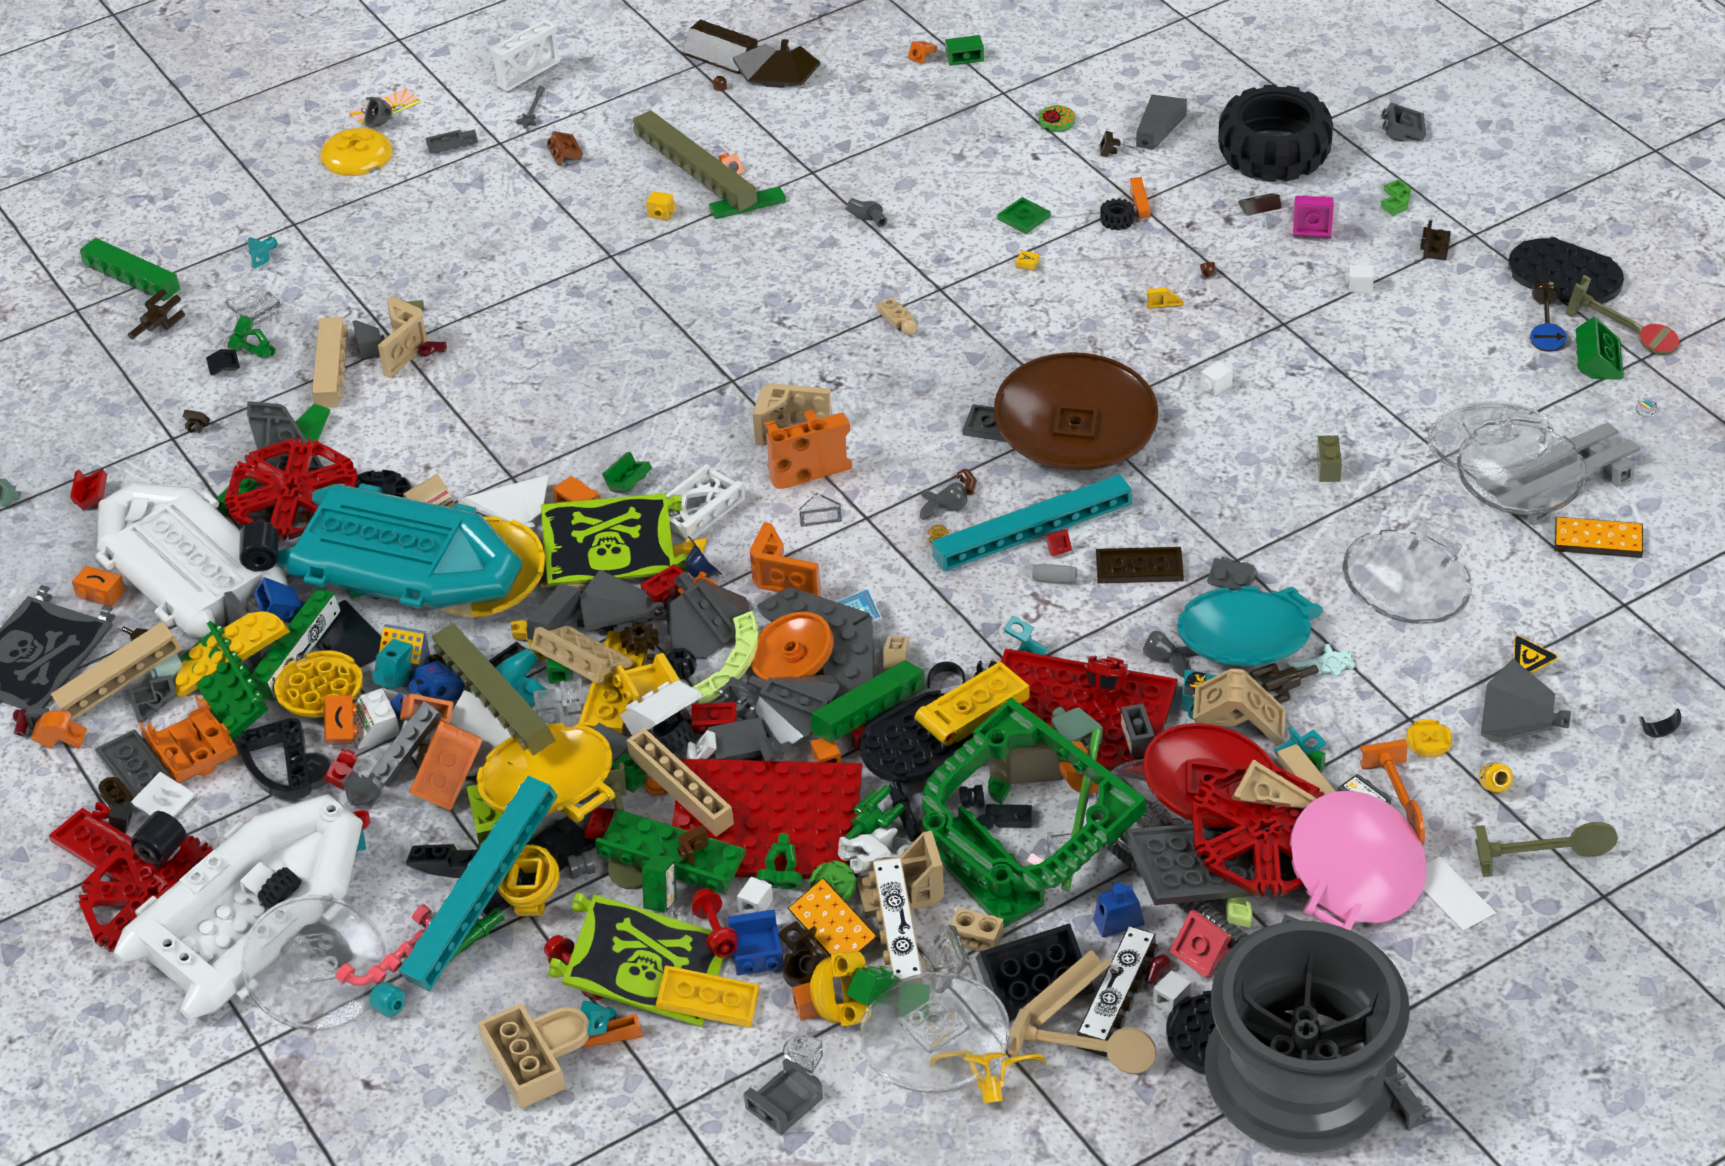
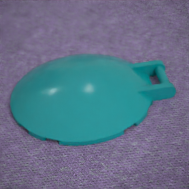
M1242 586V590L1230 591L1228 587L1201 594L1186 604L1183 613L1179 614L1178 632L1187 647L1212 661L1243 666L1267 664L1287 658L1305 645L1311 633L1310 620L1319 617L1323 612V607L1306 599L1293 586L1279 592L1272 590L1271 593L1260 591V587Z

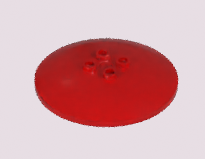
M1190 723L1166 729L1149 743L1143 758V774L1151 792L1164 806L1177 815L1192 821V800L1195 795L1204 797L1198 792L1205 781L1216 778L1248 763L1249 767L1253 760L1263 766L1264 763H1268L1269 769L1271 763L1274 764V762L1258 744L1236 731L1212 724ZM1240 781L1220 789L1219 792L1232 798ZM1239 801L1245 804L1246 806L1250 807L1249 802ZM1211 815L1202 817L1203 825L1233 828V826Z

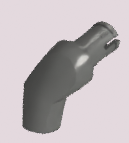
M851 198L845 207V210L858 219H873L878 227H883L887 224V218L882 213L883 207L875 201L862 202Z

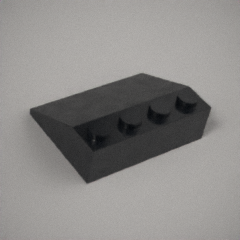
M1068 923L980 951L976 961L983 981L1003 1021L1016 1018L1020 1009H1023L1080 960L1082 954L1071 924ZM1092 982L1073 999L1094 993L1095 989Z

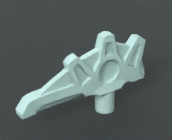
M1325 644L1322 646L1324 652L1322 656L1300 662L1288 663V668L1293 666L1299 671L1316 665L1319 672L1315 675L1321 676L1322 673H1332L1334 677H1339L1341 670L1345 668L1352 670L1355 668V663L1351 659V650L1333 652L1330 644Z

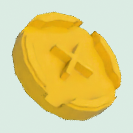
M1423 719L1414 722L1413 726L1407 729L1406 742L1409 749L1415 754L1423 757H1437L1448 752L1450 749L1452 733L1446 725L1444 727L1437 720Z

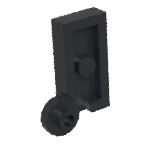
M986 804L985 814L978 816L976 820L981 825L986 826L988 831L994 827V824L998 828H1031L1032 805Z

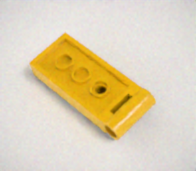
M1000 661L927 706L919 708L915 714V720L942 744L949 746L972 734V731L1011 697L1020 704L1028 700L1029 685Z

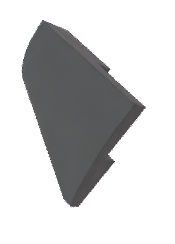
M171 675L149 680L150 685L128 690L138 724L139 722L143 723L177 696Z

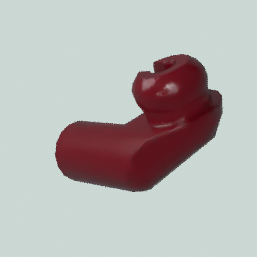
M427 341L419 346L418 351L424 357L436 351L446 352L447 343Z
M17 709L13 712V719L16 721L14 734L18 736H24L28 726L25 709Z
M1161 954L1152 959L1145 979L1146 982L1154 985L1157 984L1160 973L1170 967L1171 962L1167 955Z

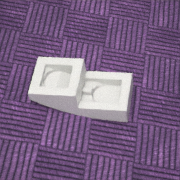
M707 730L696 744L688 742L677 754V758L680 761L681 759H707L716 750L715 733Z

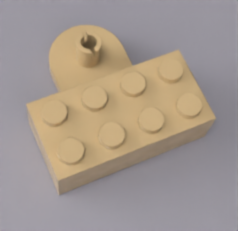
M521 1003L477 1022L481 1042L520 1109L565 1090L563 1072L556 1058L580 1048L589 1038V1035H587L589 1025L587 1016L582 1011L571 1007L558 1008L535 1019H531Z

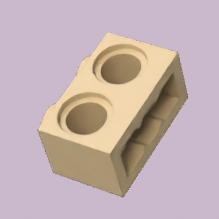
M957 908L948 928L949 944L978 952L999 946L1004 935L1003 919L993 915Z

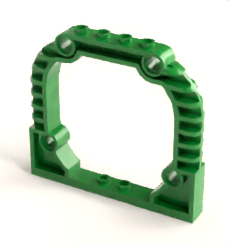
M1012 697L972 731V739L966 741L963 747L956 750L954 755L947 758L940 767L934 770V773L927 780L922 795V806L925 815L922 821L925 832L932 831L937 849H940L950 862H956L966 875H972L976 878L982 888H988L998 896H1007L1012 892L1025 894V891L1040 893L1046 889L1060 886L1062 882L1069 880L1075 872L1079 871L1081 866L1087 863L1095 853H1098L1104 845L1109 847L1126 829H1129L1147 812L1146 799ZM1041 741L1052 749L1059 759L1069 762L1079 774L1083 773L1098 784V803L1086 810L1087 823L1057 852L1041 863L1020 867L1008 858L992 859L955 829L952 814L945 807L946 801L959 785L990 758L1003 759L1009 755L1012 748L1034 746Z

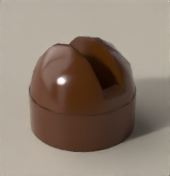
M723 76L715 77L713 89L716 91L726 90V79Z
M1215 262L1200 264L1203 276L1210 277L1215 274Z

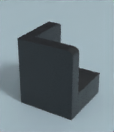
M220 349L206 357L210 375H216L223 370L236 371L240 368L236 350Z

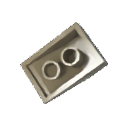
M1039 741L1034 746L1012 748L1009 755L1003 759L990 758V777L1011 784L1058 781L1063 779L1059 769V762L1063 761L1059 759L1052 749Z

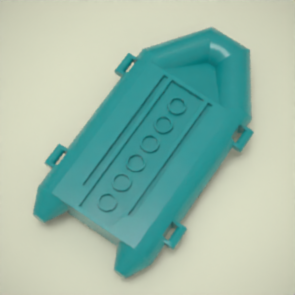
M333 484L315 490L312 495V501L318 506V509L295 546L278 551L277 564L291 577L303 579L306 584L319 587L330 585L352 590L353 593L389 601L394 599L400 601L401 605L419 609L423 606L440 609L505 599L523 567V562L483 516L476 513V507L456 503L453 508L384 494L381 493L382 489L380 487L360 484L358 488Z

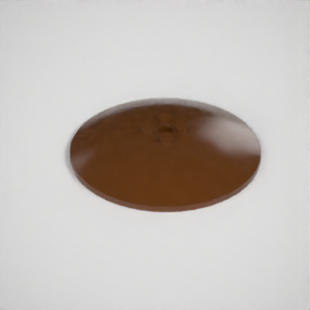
M1068 352L1036 358L1010 373L997 391L994 402V417L1002 437L1021 455L1048 467L1083 471L1113 466L1131 458L1143 449L1155 432L1158 422V404L1149 384L1130 367L1116 360L1096 354Z

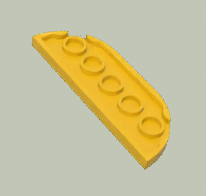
M254 612L246 614L223 628L225 633L222 634L223 639L228 637L231 643L229 646L230 651L234 650L240 658L245 660L290 631L287 625L276 615L269 612ZM214 635L208 638L207 647L199 643L191 648L189 657L192 660L184 659L182 662V668L178 671L175 679L176 694L179 697L186 696L198 689L196 684L200 682V679L205 675L210 676L217 672L216 667L221 661L229 663ZM213 648H219L221 651L215 652L210 659V651Z

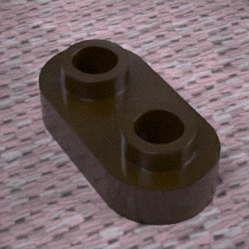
M108 777L99 783L100 795L111 809L114 803L123 805L124 801H132L130 792L118 778Z

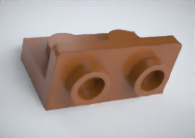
M553 131L547 141V147L557 165L561 166L564 157L570 160H581L583 153L573 134Z

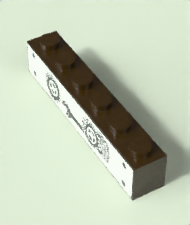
M1128 926L1111 961L1112 964L1109 966L1078 1030L1077 1036L1108 1041L1116 1030L1123 1028L1126 1011H1131L1134 1003L1133 996L1135 993L1139 994L1142 986L1141 979L1143 975L1147 976L1150 960L1157 955L1159 945L1156 944L1155 933ZM1077 1047L1078 1049H1082L1106 1057L1107 1052Z

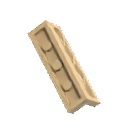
M1091 949L1023 1008L1030 1010L1029 1024L1037 1028L1044 1024L1112 964L1109 958L1102 962Z

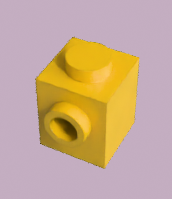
M652 191L646 201L647 216L669 220L677 207L676 202H674V195Z

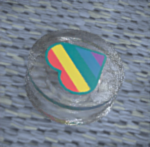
M1642 398L1637 401L1636 412L1639 415L1650 417L1656 414L1657 403L1653 399Z

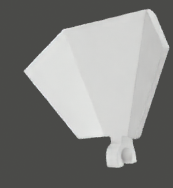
M549 475L458 499V503L476 507L477 512L488 517H501V520L510 522L515 520L526 525L531 530H535L536 526L533 522L542 515L541 504H544Z
M464 690L452 711L450 724L482 738L478 752L467 776H474L478 773L479 768L483 767L487 762V755L511 736L507 728L504 729L497 718L495 719L491 715L488 707L485 708L478 697L476 698L472 693Z

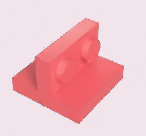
M1192 910L1189 912L1169 952L1203 977L1211 978L1218 962L1222 961L1231 950L1227 945L1232 936L1196 910Z

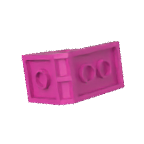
M1295 196L1293 236L1331 238L1333 197Z

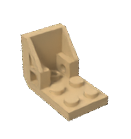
M392 296L387 300L393 333L378 345L383 374L388 378H391L419 354V346L427 342L422 309Z
M774 383L762 387L753 411L755 445L764 446L767 444L766 433L769 432L764 422L775 420L779 429L790 426L792 421L807 422L803 412L811 409L815 411L818 419L831 416V389Z
M1231 668L1195 687L1193 720L1196 723L1236 726L1249 719L1253 725L1257 726L1276 745L1284 742L1286 709L1246 671Z
M932 831L922 832L901 855L910 909L935 905L944 897L943 865ZM869 875L856 877L857 889L865 917H875L876 911L879 910V904L874 905L872 891H875L876 887L870 884Z

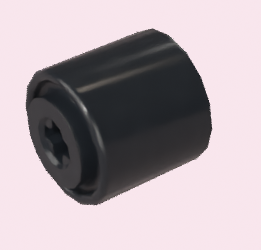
M255 521L242 527L239 535V560L242 566L248 570L258 572L268 571L277 564L278 531L272 524Z
M157 810L151 814L131 837L130 843L135 853L142 860L154 866H161L166 863L185 841L187 834L182 824L176 818L164 811Z

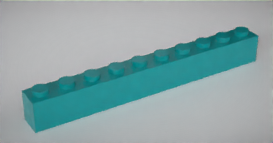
M1120 474L932 540V556L943 571L950 570L1131 505L1132 488Z
M529 775L520 784L517 793L507 804L502 816L495 822L486 840L481 843L480 849L474 858L470 860L460 879L456 881L449 896L442 902L441 908L435 917L430 920L427 929L415 943V947L408 958L403 961L399 972L408 982L429 992L431 991L558 797L550 784Z

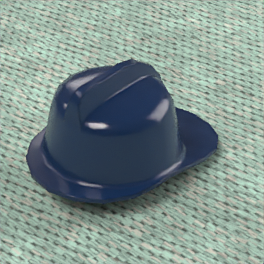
M688 536L694 546L686 558V568L689 574L694 578L698 577L702 571L707 574V578L712 577L717 572L722 575L706 559L691 537Z

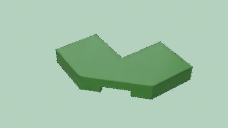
M1400 179L1384 185V191L1391 197L1382 200L1381 207L1392 216L1407 210L1411 188Z

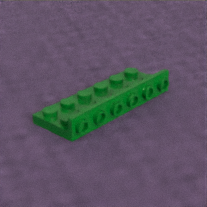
M209 621L207 625L211 632L193 647L199 643L207 647L208 638L214 635L229 663L221 661L216 667L217 672L210 676H203L196 685L204 699L211 706L210 710L220 724L223 723L230 731L229 737L233 740L268 711L264 703L266 698L256 689L258 684L253 678L249 677V669L241 663L243 659L234 650L230 651L229 646L231 643L228 637L224 639L222 637V634L225 633L223 627L220 624L216 626L213 622ZM191 648L181 656V659L183 661L184 659L188 661L192 660V658L189 657V651L191 650ZM213 648L209 653V658L211 659L212 655L215 652L221 650L219 648Z
M963 806L958 807V816L953 819L954 827L958 832L992 859L1008 858L1017 863L1015 857L1003 848L998 839L995 840L990 835L986 826L981 825L971 811L968 812ZM938 849L942 865L946 871L988 915L1002 918L1003 928L1044 906L1045 891L1040 893L1025 891V894L1012 892L1007 896H998L988 888H982L976 878L972 875H966L956 862H950L944 853Z
M621 810L616 812L603 838H597L595 841L598 855L606 859L611 858L621 861L629 866L634 865L642 868L654 854L675 858L676 879L685 881L692 886L698 885L726 894L746 855L745 848L708 837L709 845L700 851L693 852L695 864L690 866L687 860H682L677 852V847H679L678 836L688 831Z

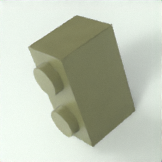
M1339 435L1318 436L1316 455L1319 482H1340L1342 460Z

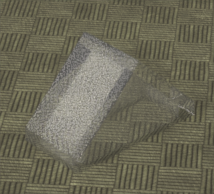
M816 492L799 508L800 526L842 522L841 504Z

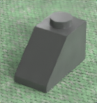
M357 320L352 321L361 360L380 356L378 345L385 340L384 335L380 336L379 328Z

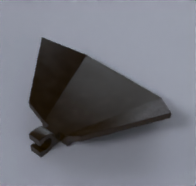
M782 39L780 50H775L764 44L733 57L734 63L747 82L766 83V87L784 88V84L802 85L820 66V61L802 46L789 51V39Z

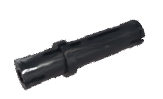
M893 782L888 785L891 789L889 795L893 801L892 807L894 808L898 803L904 805L905 810L899 817L909 841L914 842V839L916 840L922 831L910 808V800L905 796L901 784L896 783L895 786Z

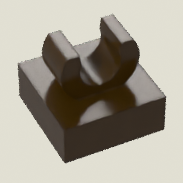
M1105 131L1099 144L1100 156L1108 157L1109 152L1117 154V148L1113 146H1120L1121 142L1119 139L1113 138V132Z
M184 409L182 417L187 420L185 424L187 431L191 432L192 426L196 425L195 431L201 433L202 425H209L210 418L203 412Z

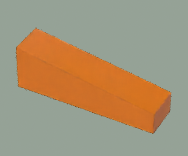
M1142 177L1130 178V192L1138 218L1150 217V207Z
M637 1014L608 1021L606 1033L589 1036L586 1043L581 1047L643 1037L642 1025Z

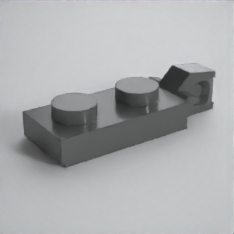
M460 129L425 138L430 154L478 142L475 129L461 132Z

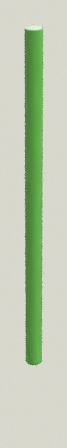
M1097 728L1092 731L1088 755L1095 761L1102 733ZM1086 775L1083 776L1071 838L1083 828L1092 780ZM1073 875L1069 880L1062 882L1061 889L1063 891L1070 890Z

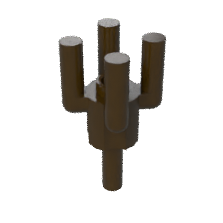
M161 289L145 302L144 305L148 311L140 317L141 324L129 332L128 337L133 340L143 331L148 330L152 332L159 325L164 329L171 328L185 316L184 311L179 310L167 319V313L181 301V298L175 295L164 305H155L167 295L166 290Z
M1272 663L1250 671L1249 675L1253 679H1257L1270 674L1269 681L1264 682L1261 686L1267 692L1274 691L1278 695L1273 698L1281 704L1289 701L1290 694L1288 690L1300 686L1301 679L1317 674L1319 669L1316 665H1312L1297 671L1292 666L1280 671L1278 665Z

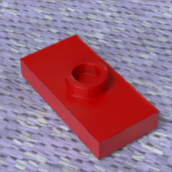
M595 808L591 811L585 829V838H603L615 816L614 808Z

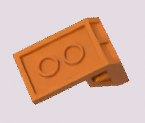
M764 522L750 548L752 580L756 587L773 592H780L786 588L793 587L821 596L819 563L783 557V542L771 523Z
M439 719L409 793L451 811L478 752L482 738Z

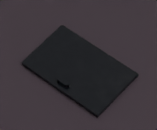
M346 600L338 603L341 612L317 642L316 646L321 651H336L353 658L358 667L361 668L376 660L380 649L381 636Z

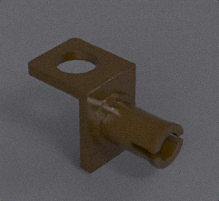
M794 921L779 932V937L793 953L799 949L807 951L810 945L819 946L814 940L817 931L815 926L805 931L797 921ZM792 930L800 933L796 942L788 938L787 934Z

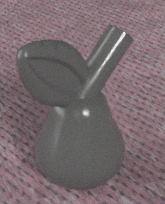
M953 482L938 494L924 489L921 496L930 501L922 507L920 518L926 519L931 517L938 511L940 506L953 509L963 508L968 500L964 486L959 482Z
M1160 631L1151 632L1143 647V653L1148 658L1169 660L1173 671L1181 677H1184L1185 669L1188 670V664L1183 655L1194 653L1187 646L1176 648L1166 635Z

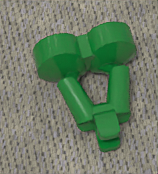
M246 315L240 317L234 328L235 333L231 335L227 347L231 350H236V352L244 348L259 357L264 356L268 358L270 355L274 356L276 348L269 345L270 341L261 329H252L254 320ZM248 335H256L260 344L255 346L248 343Z
M780 833L778 843L771 845L764 860L767 869L758 870L756 879L766 881L772 885V888L780 887L781 889L800 890L802 875L794 872L797 863L795 847L790 844L787 833ZM778 854L786 855L787 865L785 871H776L774 860Z

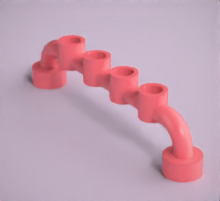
M425 904L419 906L413 913L412 919L419 925L424 922L426 928L420 929L411 940L403 942L398 950L394 953H389L380 964L372 966L367 974L361 977L354 975L355 968L349 963H345L337 971L335 978L342 984L349 982L355 986H365L372 981L375 984L383 982L387 976L386 970L389 969L392 973L396 972L402 965L400 959L403 957L405 959L408 958L415 947V943L421 938L430 920L433 919L430 916L432 910Z

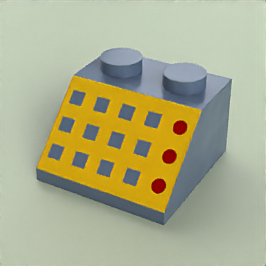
M389 624L383 626L379 652L393 639L413 645L409 678H413L417 667L430 663L426 631Z

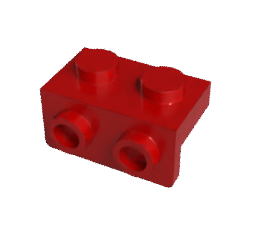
M101 469L86 477L80 470L75 471L70 495L72 502L82 510L98 505L104 497L108 474Z
M736 702L691 704V717L694 720L690 722L692 730L697 734L704 735L708 727L737 722Z

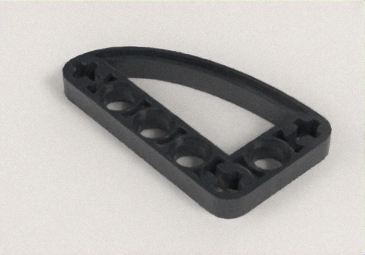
M288 718L242 732L238 736V745L245 766L252 779L261 789L281 799H300L311 793L312 785L304 729L298 718ZM270 733H275L270 737H266ZM294 741H299L294 745H290ZM283 742L289 785L279 784L267 778L254 763L251 751ZM301 755V757L291 760L293 757ZM303 770L299 774H294L296 771Z

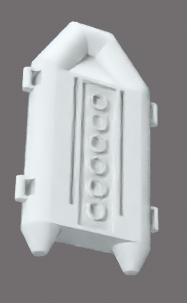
M130 483L104 498L98 504L97 550L99 553L96 554L95 558L107 570L115 567L157 607L154 611L155 615L164 621L167 626L174 622L188 637L201 640L211 632L207 625L209 621L213 622L216 626L225 623V592L232 591L247 610L257 604L254 592L263 577L288 586L285 571L278 564L268 571L258 572L248 570L241 565L239 560L240 530L215 509L219 506V501L207 491L199 494L190 487ZM133 499H149L145 513L140 520H124L128 515Z
M326 794L256 815L245 824L239 821L222 836L224 842L194 866L158 899L152 896L135 910L137 917L123 928L113 952L115 958L120 963L146 958L185 990L186 995L180 1010L188 1019L217 1012L234 996L242 1001L259 985L258 981L254 978L317 921L322 919L329 923L345 908L341 900L347 894L363 824L362 820L331 795ZM259 862L266 867H272L276 872L283 867H288L301 879L299 888L273 911L263 903L259 906L245 896L241 890L240 880Z

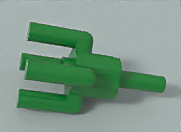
M884 785L878 792L872 790L854 808V812L857 815L851 820L853 829L845 836L846 839H854L860 834H871L880 827L887 828L905 810L904 805L898 803L892 810L886 808L883 812L877 807L891 792L889 786Z

